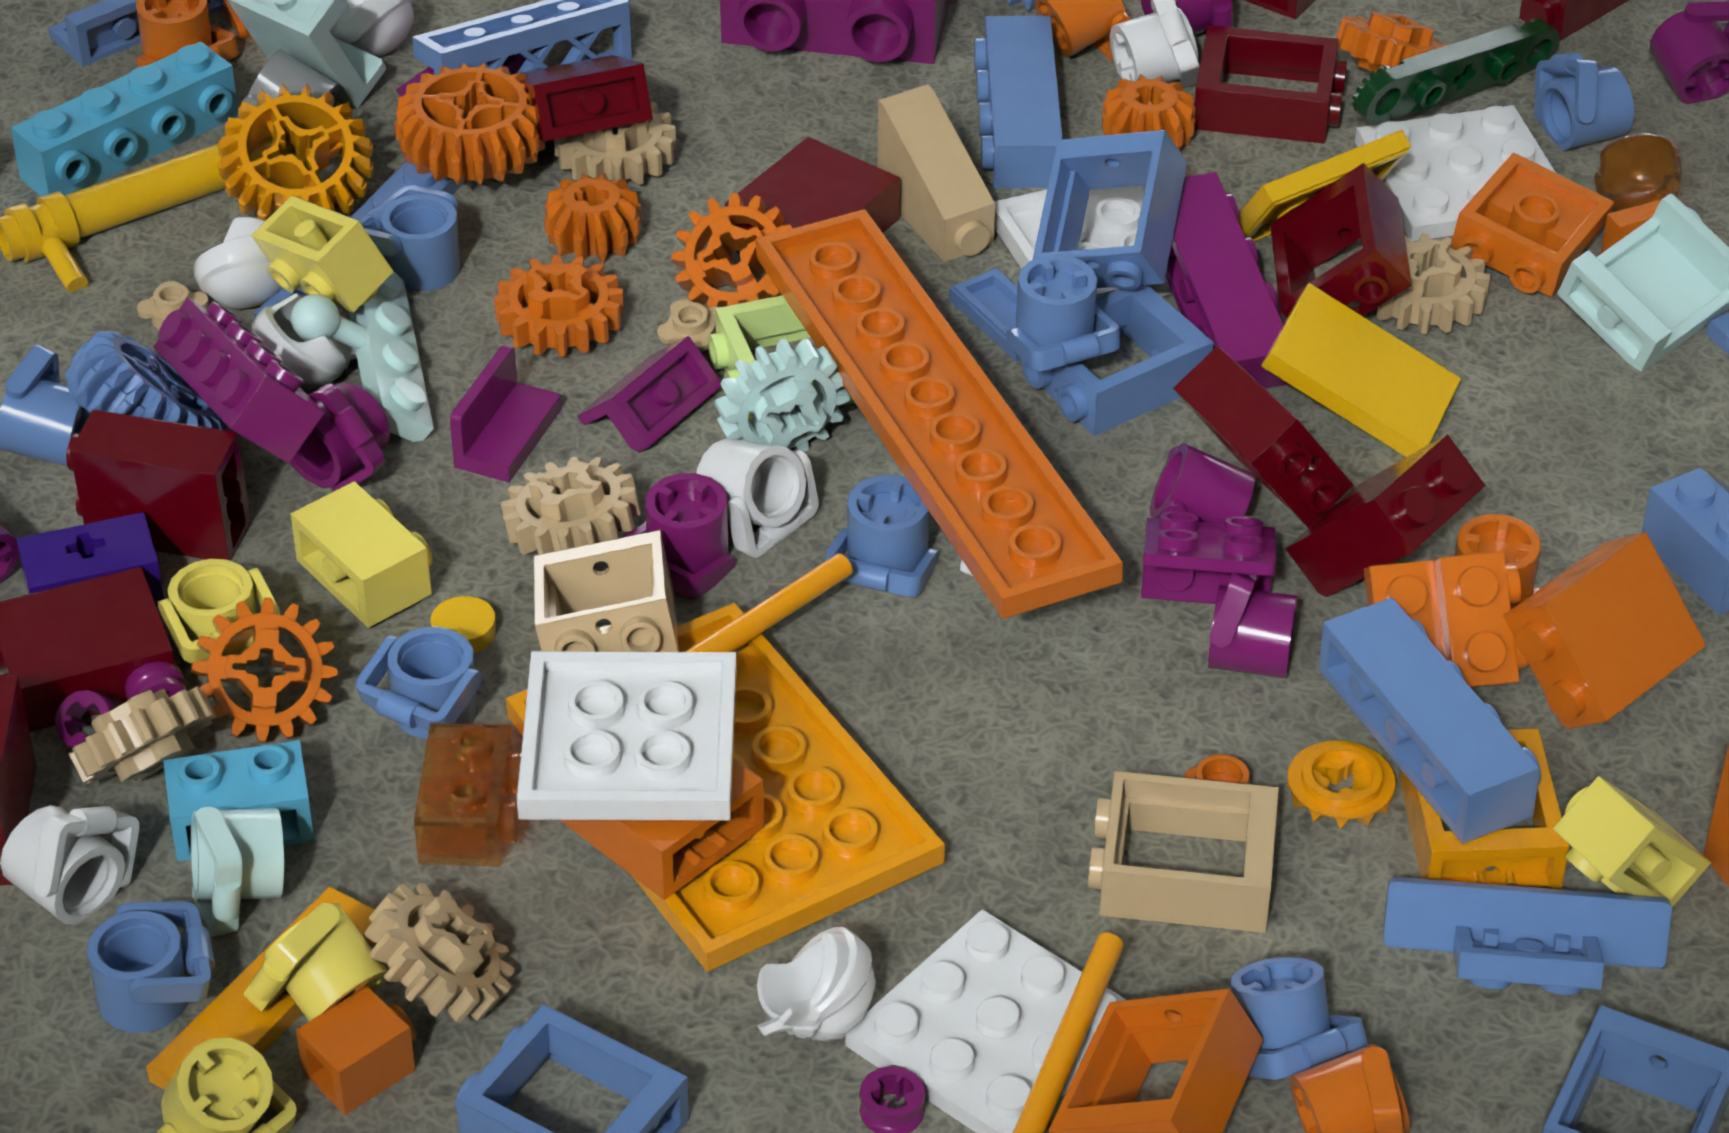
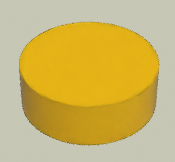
M472 596L453 597L440 603L431 614V627L447 628L463 635L472 646L473 654L486 649L496 637L495 612L489 603L480 598Z

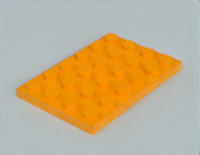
M734 602L677 626L679 652L687 651L744 613ZM762 633L733 651L736 652L737 665L733 758L763 779L764 828L665 900L634 878L706 972L943 864L945 858V844ZM528 689L506 698L507 717L522 736Z

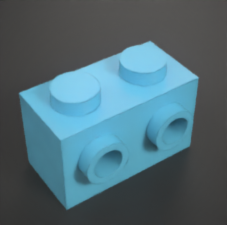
M300 740L163 760L169 815L177 862L191 860L192 813L203 807H214L218 810L278 808L282 823L283 846L314 841Z

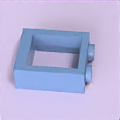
M1165 130L1057 140L1032 260L1040 256L1056 254L1071 256L1084 261L1095 272L1097 288L1115 287L1123 290H1132L1140 285L1164 284L1187 167L1186 159ZM1146 185L1133 246L1078 250L1090 190Z
M1140 285L1132 290L1117 289L1096 298V306L1119 325L1120 336L1125 334L1151 358L1101 380L1081 362L1046 371H1036L1031 369L1022 360V370L1027 382L1035 389L1042 388L1058 402L1059 408L1066 419L1071 422L1078 421L1094 436L1181 398L1173 388L1213 350L1214 342L1148 285Z
M545 1004L523 1026L518 1025L509 1032L501 1046L500 1052L481 1073H473L466 1079L458 1092L455 1103L458 1114L459 1133H554L506 1108L509 1102L544 1063L551 1059L632 1100L604 1133H678L689 1120L687 1076Z
M1600 1005L1543 1127L1542 1133H1582L1576 1131L1575 1128L1599 1076L1700 1112L1691 1133H1717L1729 1104V1051ZM1655 1055L1663 1057L1666 1061L1657 1059Z

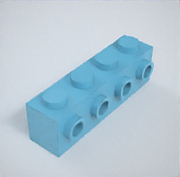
M200 41L194 45L182 47L176 53L152 64L138 67L129 74L101 87L89 89L81 96L50 110L38 112L32 118L11 127L20 179L40 196L56 191L66 195L95 184L228 121V117H238L233 66Z

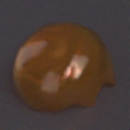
M1648 133L1625 136L1607 145L1600 153L1599 172L1594 174L1596 193L1615 202L1612 212L1661 200L1669 194H1673L1677 198L1683 181L1679 149L1667 137Z

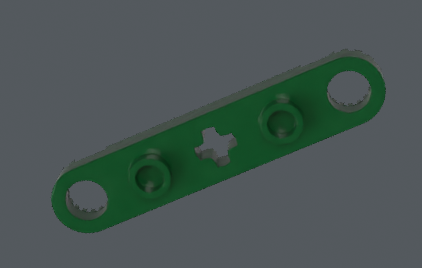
M1533 18L1529 21V24L1525 22L1521 27H1518L1516 24L1403 59L1398 66L1392 68L1389 66L1383 68L1381 66L1377 68V72L1372 71L1369 74L1370 80L1366 78L1362 80V83L1365 84L1364 87H1357L1356 91L1358 94L1353 95L1352 98L1354 100L1352 102L1353 109L1369 124L1376 125L1422 109L1432 108L1435 105L1498 84H1505L1536 69L1539 61L1549 60L1558 47L1560 35L1558 31L1543 19L1536 18L1535 20Z

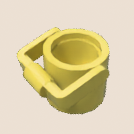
M225 559L196 561L180 569L170 580L167 590L168 598L158 601L160 614L178 649V653L190 664L201 660H208L209 654L197 646L199 637L206 636L217 639L220 634L213 625V618L219 614L233 623L237 620L236 604L238 602L244 601L251 613L256 614L255 596L260 606L265 597L272 598L274 614L280 615V609L259 569L256 567L246 570L242 565ZM254 628L234 637L225 647L221 656L241 655L253 644Z
M322 903L307 917L288 929L269 947L264 955V964L243 993V996L261 1012H264L287 990L308 1021H311L365 986H368L376 993L387 981L383 976L388 970L382 962L371 958V946L339 903Z
M230 1037L209 1039L191 1050L167 1083L161 1101L163 1122L165 1124L157 1130V1133H288L295 1125L297 1108L294 1101L272 1080V1072L263 1055L251 1045ZM270 1104L278 1115L267 1124L261 1123L250 1132Z

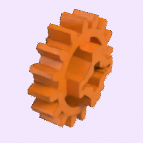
M1372 11L1370 19L1356 16V18L1345 16L1341 20L1336 36L1339 39V49L1348 51L1351 56L1357 57L1356 65L1358 67L1377 72V68L1381 66L1383 68L1385 66L1392 68L1398 66L1403 59L1448 45L1439 42L1440 39L1433 37L1435 30L1432 27L1422 25L1413 21L1412 18L1400 14H1383Z
M735 192L731 193L729 204L726 207L721 208L713 197L708 199L710 213L705 217L695 211H691L688 214L695 227L691 232L677 230L675 236L685 246V250L672 253L671 260L678 268L685 269L678 273L675 279L682 290L691 289L687 295L690 301L702 305L707 302L706 308L712 306L725 307L782 295L767 272L763 276L765 269L756 256V238L793 229L791 225H783L786 218L778 207L775 206L766 212V204L757 195L751 199L748 206H744L739 194ZM735 224H750L756 227L745 230L735 226ZM741 250L740 258L742 261L731 265L733 263L731 254ZM726 284L737 288L738 291L726 292L716 288Z
M553 255L551 264L543 265L534 258L530 260V270L524 271L514 267L510 270L511 281L500 280L497 284L498 295L494 296L496 322H499L500 334L502 337L513 335V344L516 348H521L529 343L534 344V355L540 356L547 348H556L558 356L565 357L568 347L574 346L581 352L586 353L589 352V341L595 340L605 344L609 341L608 330H619L621 327L620 316L624 315L623 289L618 288V277L616 274L605 276L604 265L601 263L592 265L589 268L584 267V257L577 256L571 263H563L560 255Z
M265 597L260 613L252 614L246 603L241 601L236 604L237 620L233 623L219 614L213 618V625L220 634L217 639L206 636L199 637L197 646L208 653L209 658L208 660L192 663L191 672L200 676H207L208 683L202 685L200 689H203L208 699L213 697L217 704L213 708L217 718L212 720V722L222 719L225 715L232 718L233 723L230 736L237 738L243 732L245 726L255 727L257 742L265 743L269 734V728L277 727L280 734L285 739L293 737L292 720L298 718L308 726L316 722L315 714L309 707L312 701L325 705L330 703L332 695L321 688L320 683L321 681L336 678L338 676V669L322 665L321 658L329 654L334 649L332 641L316 644L312 638L321 624L317 618L307 622L304 626L295 621L299 605L292 603L286 609L284 615L274 614L272 598ZM254 628L253 644L241 655L221 656L225 647L234 637ZM279 630L289 634L300 644L307 659L292 657L279 643ZM260 654L270 655L272 666L282 667V671L294 672H285L284 675L274 676L269 687L264 688L258 686L259 680L256 675L247 674L246 670L234 669H244L245 666L255 665ZM221 682L237 684L250 698V712L240 708L228 697ZM307 685L302 697L293 706L282 712L275 713L277 696L288 686Z

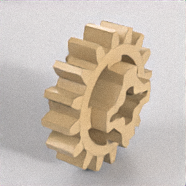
M651 102L653 120L554 139L555 156L559 157V167L561 170L571 169L572 179L579 180L582 173L591 178H597L601 174L606 173L608 179L612 181L631 179L638 185L644 184L643 174L649 173L659 177L662 175V164H672L674 162L673 151H676L675 125H671V115L669 112L658 113V104Z
M1422 233L1419 241L1411 242L1404 235L1412 285L1378 306L1376 318L1382 321L1394 317L1397 319L1396 329L1400 330L1405 329L1409 324H1416L1421 334H1427L1432 325H1438L1445 333L1451 332L1453 321L1465 326L1470 325L1472 314H1482L1485 300H1487L1490 274L1484 273L1485 261L1483 259L1471 260L1472 248L1469 246L1457 250L1451 248L1452 238L1446 237L1438 241L1431 239L1427 233Z
M571 457L567 466L560 468L553 462L546 463L545 473H525L523 475L525 486H510L508 488L510 499L501 502L503 520L510 544L518 543L519 551L523 555L531 553L536 549L538 555L619 539L617 531H633L635 528L633 517L641 514L632 474H623L622 466L619 463H614L604 468L601 457H595L589 463L579 461L577 457Z
M195 687L187 692L182 690L170 698L165 689L155 693L148 690L95 718L91 724L96 733L86 737L85 742L73 747V752L69 753V757L83 783L92 784L99 779L104 781L115 774L118 775L121 783L131 779L138 781L163 768V760L181 758L191 753L195 748L190 738L199 734V730L210 726L213 723L212 720L216 719L217 716L205 692L199 687Z
M419 883L413 891L405 884H401L392 894L388 893L369 916L372 923L366 929L365 936L377 943L370 952L371 958L385 962L388 971L383 977L388 982H402L407 987L405 998L408 1001L412 1002L421 997L431 1015L437 1017L442 1009L446 1008L455 1022L461 1023L468 1014L476 1021H479L488 1011H492L510 990L511 985L508 980L514 974V967L502 960L509 952L508 947L494 941L492 934L495 929L491 923L477 922L472 918L474 907L466 904L459 908L455 899H452L450 892L447 890H443L438 897H434L425 883Z

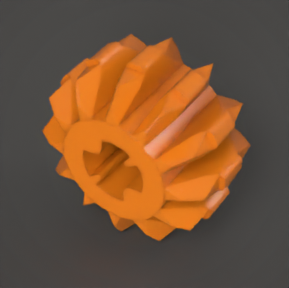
M1140 74L1137 81L1121 79L1118 82L1117 88L1107 91L1106 100L1103 102L1102 131L1104 135L1165 130L1180 151L1181 146H1190L1191 137L1194 135L1196 108L1193 104V95L1184 92L1182 83H1166L1163 75L1156 79H1147Z
M582 173L580 180H561L559 189L548 192L545 204L546 216H544L545 234L548 235L549 244L557 246L560 257L574 252L576 257L581 256L585 260L588 258V255H596L604 264L609 251L625 257L627 246L638 244L641 204L638 202L637 193L628 189L626 180L609 181L606 173L601 174L597 178H589Z

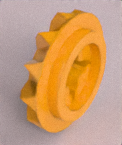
M1334 740L1316 743L1300 751L1289 765L1286 787L1291 789L1293 807H1307L1313 822L1326 816L1335 818L1341 830L1349 819H1356L1368 826L1376 812L1387 813L1395 792L1396 780L1389 763L1376 751L1358 743ZM1353 774L1352 789L1344 787L1338 793L1329 791L1330 783L1338 784L1343 779L1347 780Z

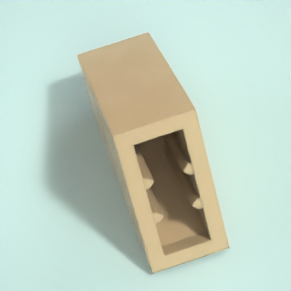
M927 84L878 100L877 167L900 177V214L943 262L964 255H976L983 249L994 246L995 202L935 91Z

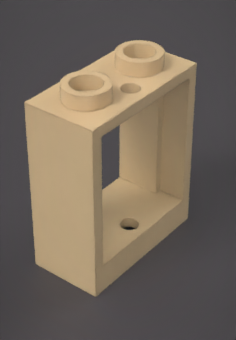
M660 530L534 556L535 628L542 652H679L674 589ZM603 561L608 564V568L605 571H597L593 567L594 564ZM601 619H607L611 622V625L597 627L596 623Z
M1114 771L1111 798L1098 797L1094 838L1106 839L1105 848L1092 847L1090 856L1088 888L1101 890L1099 916L1266 933L1279 787ZM1136 830L1244 841L1243 877L1123 865L1126 831Z

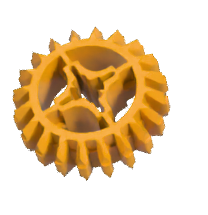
M284 83L279 88V97L272 98L261 89L257 95V106L242 101L241 106L238 108V118L228 117V121L225 124L226 136L221 137V140H219L218 154L221 156V160L218 162L219 176L226 180L225 192L229 199L239 198V210L243 216L258 210L257 219L266 221L291 195L334 212L337 211L350 216V213L354 210L353 199L363 200L367 192V182L365 181L370 180L373 175V162L370 160V157L373 156V144L370 138L365 137L366 126L363 119H352L353 110L349 102L333 107L334 96L330 90L319 99L313 98L312 89L308 84L302 88L301 95H290V90ZM271 135L273 146L262 151V158L250 162L249 158L256 146ZM341 156L342 162L339 168L330 178L321 183L319 171L329 166V160Z

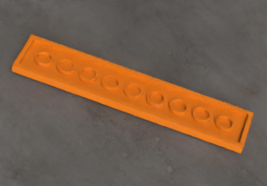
M865 209L756 238V256L758 261L818 348L824 346L828 349L837 364L836 370L842 377L843 386L1002 619L1122 583L1123 562Z

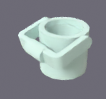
M203 807L198 811H193L190 839L192 897L212 937L236 932L239 928L241 900L281 898L284 884V846L279 809L218 810L214 807Z

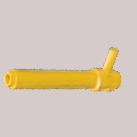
M271 135L256 146L249 158L250 162L262 158V151L273 146ZM218 144L66 195L56 191L38 197L36 205L30 207L25 203H20L5 208L4 215L0 216V250L9 262L22 258L27 263L46 257L69 293L88 286V279L68 248L77 246L80 238L225 189L226 180L219 176L218 162L221 160V156L218 154Z

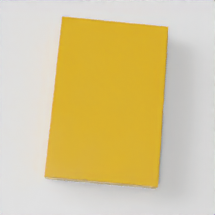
M1403 130L1263 185L1238 213V222L1245 238L1250 237L1253 242L1271 236V223L1362 163L1382 181L1408 154L1409 149L1412 147Z
M1310 283L1300 294L1261 365L1267 371L1405 457L1430 444L1462 379Z

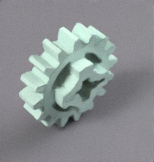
M786 338L780 339L776 346V351L769 354L762 346L755 348L757 360L751 364L742 360H738L735 363L740 373L736 379H722L720 385L727 396L716 399L715 406L721 415L717 421L727 439L787 447L788 449L797 446L798 450L803 452L809 451L808 440L814 436L821 440H826L829 437L824 426L828 422L842 421L844 416L837 405H842L850 399L848 392L842 384V377L836 370L837 364L828 349L822 346L815 350L809 339H803L795 350L790 347ZM814 379L816 380V389L812 385ZM749 412H751L753 416L752 421L748 420Z

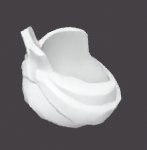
M346 0L349 5L330 32L337 39L377 57H384L395 50L406 39L414 23L412 0Z
M251 217L233 219L224 242L204 252L196 259L193 266L194 277L203 293L208 294L223 306L238 310L262 305L282 289L269 275L267 267L271 263L251 237L265 221Z
M296 293L274 306L265 307L253 321L252 332L263 340L261 343L263 346L283 360L282 365L303 379L300 388L303 391L309 392L321 385L331 383L341 376L344 369H347L350 361L357 359L355 348L324 335L306 341L296 334L291 323V313L295 304L302 298Z
M833 927L812 938L791 962L787 964H765L759 972L757 991L760 1004L771 1020L757 1025L761 1033L767 1036L786 1031L789 1035H795L798 1038L806 1039L808 1037L812 1040L829 1043L845 1037L848 1031L863 1020L873 997L876 980L871 964V950L852 931L845 927Z

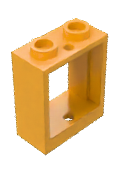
M1539 728L1508 730L1521 747L1524 746L1531 750L1540 767L1541 781L1538 784L1532 817L1534 828L1500 829L1462 844L1452 831H1444L1440 816L1402 770H1399V781L1421 879L1562 890L1567 863L1565 855L1569 852L1570 846L1553 830L1562 816ZM1488 867H1496L1493 870H1485Z

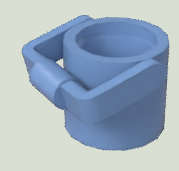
M1578 53L1554 54L1550 60H1541L1537 64L1534 115L1536 120L1542 124L1543 130L1562 151L1619 137L1629 132L1633 125L1634 103L1630 87L1624 75L1616 67L1607 65L1598 68L1594 60H1584Z
M417 185L406 186L358 220L381 254L384 255L392 270L400 278L404 279L406 289L411 291H429L442 288L453 282L460 274L461 255L456 212L458 203L452 194Z
M1056 254L1040 256L1029 261L1020 270L1017 289L1016 328L1007 330L1006 336L1011 350L1031 369L1046 371L1114 352L1120 348L1119 325L1096 306L1097 277L1094 270L1084 261L1071 256Z
M36 344L5 383L6 392L0 408V450L67 466L66 453L69 441L73 434L80 433L89 417V411L77 403L75 395L69 391L67 385L60 384L58 354Z
M887 474L869 477L858 483L849 493L847 529L842 528L825 555L826 561L837 553L845 555L847 551V559L852 565L853 572L852 575L842 582L907 597L920 595L927 585L939 560L940 552L939 550L929 548L930 512L906 477Z
M423 627L407 632L400 638L392 635L387 636L358 676L356 687L364 704L376 709L379 715L396 721L398 726L405 732L424 739H440L458 734L472 724L478 713L477 690L482 681V673L475 670L473 648L466 637L455 630L447 628ZM388 671L390 690H382L376 687Z
M186 901L124 903L116 909V916L110 917L99 925L88 940L87 957L97 1007L102 1018L116 1029L137 1033L151 1032L165 1027L181 1016L189 1002L202 1001L208 995L211 972L215 968V960L209 931L202 926L199 910L193 903ZM177 927H183L182 935H180Z
M1293 957L1265 959L1237 970L1231 977L1232 993L1263 1038L1262 1045L1248 1077L1268 1080L1286 1078L1368 1045L1362 1018L1329 1014L1324 970L1315 961Z

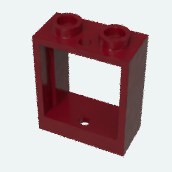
M1208 25L1195 88L1194 105L1196 110L1194 130L1325 144L1327 126H1339L1342 95L1345 85L1347 62L1337 61L1339 39ZM1225 73L1315 82L1318 83L1317 93L1223 82Z
M1364 163L1270 224L1280 312L1286 318H1288L1308 283L1361 316L1371 312L1412 285L1399 199ZM1361 238L1363 247L1361 250L1315 279V267ZM1354 301L1361 303L1357 307L1348 306L1349 303Z
M1219 345L1173 388L1225 448L1248 471L1253 473L1307 528L1313 525L1354 486L1300 421Z

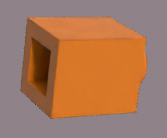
M365 986L296 1029L302 1073L344 1115L415 1071L412 1042L416 1040V1032L411 1020L398 1005L391 1004L388 1006L368 986Z

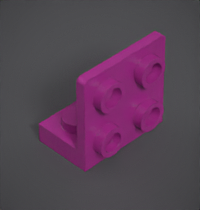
M1182 511L1163 512L1160 514V519L1147 518L1141 598L1216 604L1219 585L1229 586L1232 573L1259 575L1253 590L1270 592L1271 576L1275 575L1276 565L1275 527H1263V521L1247 516L1227 517L1224 520V524L1198 522L1199 517L1197 515Z

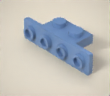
M1392 877L1389 879L1387 887L1383 941L1387 947L1453 952L1457 978L1468 979L1470 983L1478 987L1503 989L1509 987L1511 983L1540 985L1545 991L1554 994L1573 995L1580 993L1582 988L1601 990L1604 964L1647 968L1664 967L1667 959L1672 906L1669 899L1662 897Z

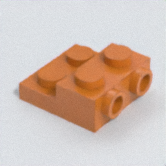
M1513 152L1460 211L1452 237L1451 248L1457 250L1469 246L1472 248L1471 260L1483 259L1485 266L1487 265L1509 276L1512 285L1519 291L1527 294L1539 291L1552 298L1560 289L1572 261L1582 255L1585 247L1606 224L1607 214L1612 213L1615 202Z
M1504 551L1440 557L1435 560L1364 568L1368 606L1393 597L1411 619H1416L1421 623L1428 639L1444 658L1458 666L1464 681L1470 688L1508 685L1520 682L1518 669H1526L1528 661L1519 651L1515 637L1503 615L1511 610L1510 604L1519 603L1521 598V582L1517 567L1515 565H1505Z

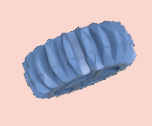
M98 331L79 348L71 359L72 364L65 372L69 391L75 395L77 403L89 411V415L94 409L219 430H226L227 428L225 422L162 356L155 353L149 345L143 346L134 338L124 337L119 332Z

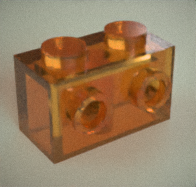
M430 723L414 817L419 865L501 867L504 843H516L518 835L517 802H510L511 793H517L521 753H513L511 725Z

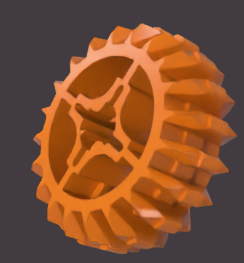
M463 62L461 68L452 70L441 66L440 72L437 75L421 74L420 83L408 84L406 94L398 98V107L396 109L397 121L394 122L395 136L399 140V149L404 154L405 162L415 164L417 173L427 174L432 172L435 182L452 178L457 186L465 180H475L480 186L484 179L489 178L503 182L507 172L514 174L523 173L524 164L537 162L538 152L545 149V141L540 140L537 130L535 107L531 105L530 96L525 91L524 83L520 82V80L526 79V75L520 73L510 75L507 66H502L496 70L489 69L486 62L479 67H468Z

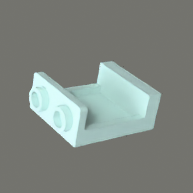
M227 0L268 60L277 50H284L338 83L339 90L336 99L344 103L349 102V105L357 109L387 68L381 58L337 39L331 34V28L349 5L346 0Z
M1669 194L1660 201L1654 215L1648 221L1602 254L1595 257L1588 250L1572 261L1557 295L1628 364L1642 372L1707 326L1710 319L1722 315L1729 309V247L1702 222L1694 210L1686 207L1673 194Z

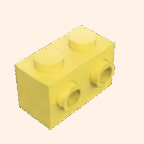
M292 195L251 235L271 263L267 267V271L280 287L290 293L298 290L308 295L319 294L326 296L336 306L352 313L361 305L369 302L376 295L378 288L394 272L358 220Z
M355 481L291 513L297 561L367 628L432 595L429 566L433 563V557L425 539L419 533H411L394 518L390 508L383 500L372 498Z
M1600 776L1589 787L1583 788L1571 798L1565 809V815L1553 828L1572 846L1565 857L1595 883L1601 880L1616 894L1667 898L1672 908L1712 863L1655 811Z

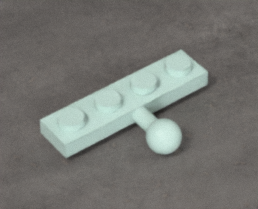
M393 272L378 288L376 295L369 302L361 305L354 313L349 311L350 320L341 317L335 303L326 296L311 294L301 298L295 304L291 313V323L296 334L306 341L324 335L355 348L362 388L382 408L388 420L390 432L412 442L424 441L434 427L404 279Z

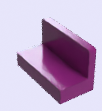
M687 336L649 356L580 412L577 417L582 424L587 425L607 414L629 447L640 452L651 446L719 389L721 381L690 336Z
M500 346L450 415L454 468L508 483L513 479L562 410L561 394L517 383L514 347Z

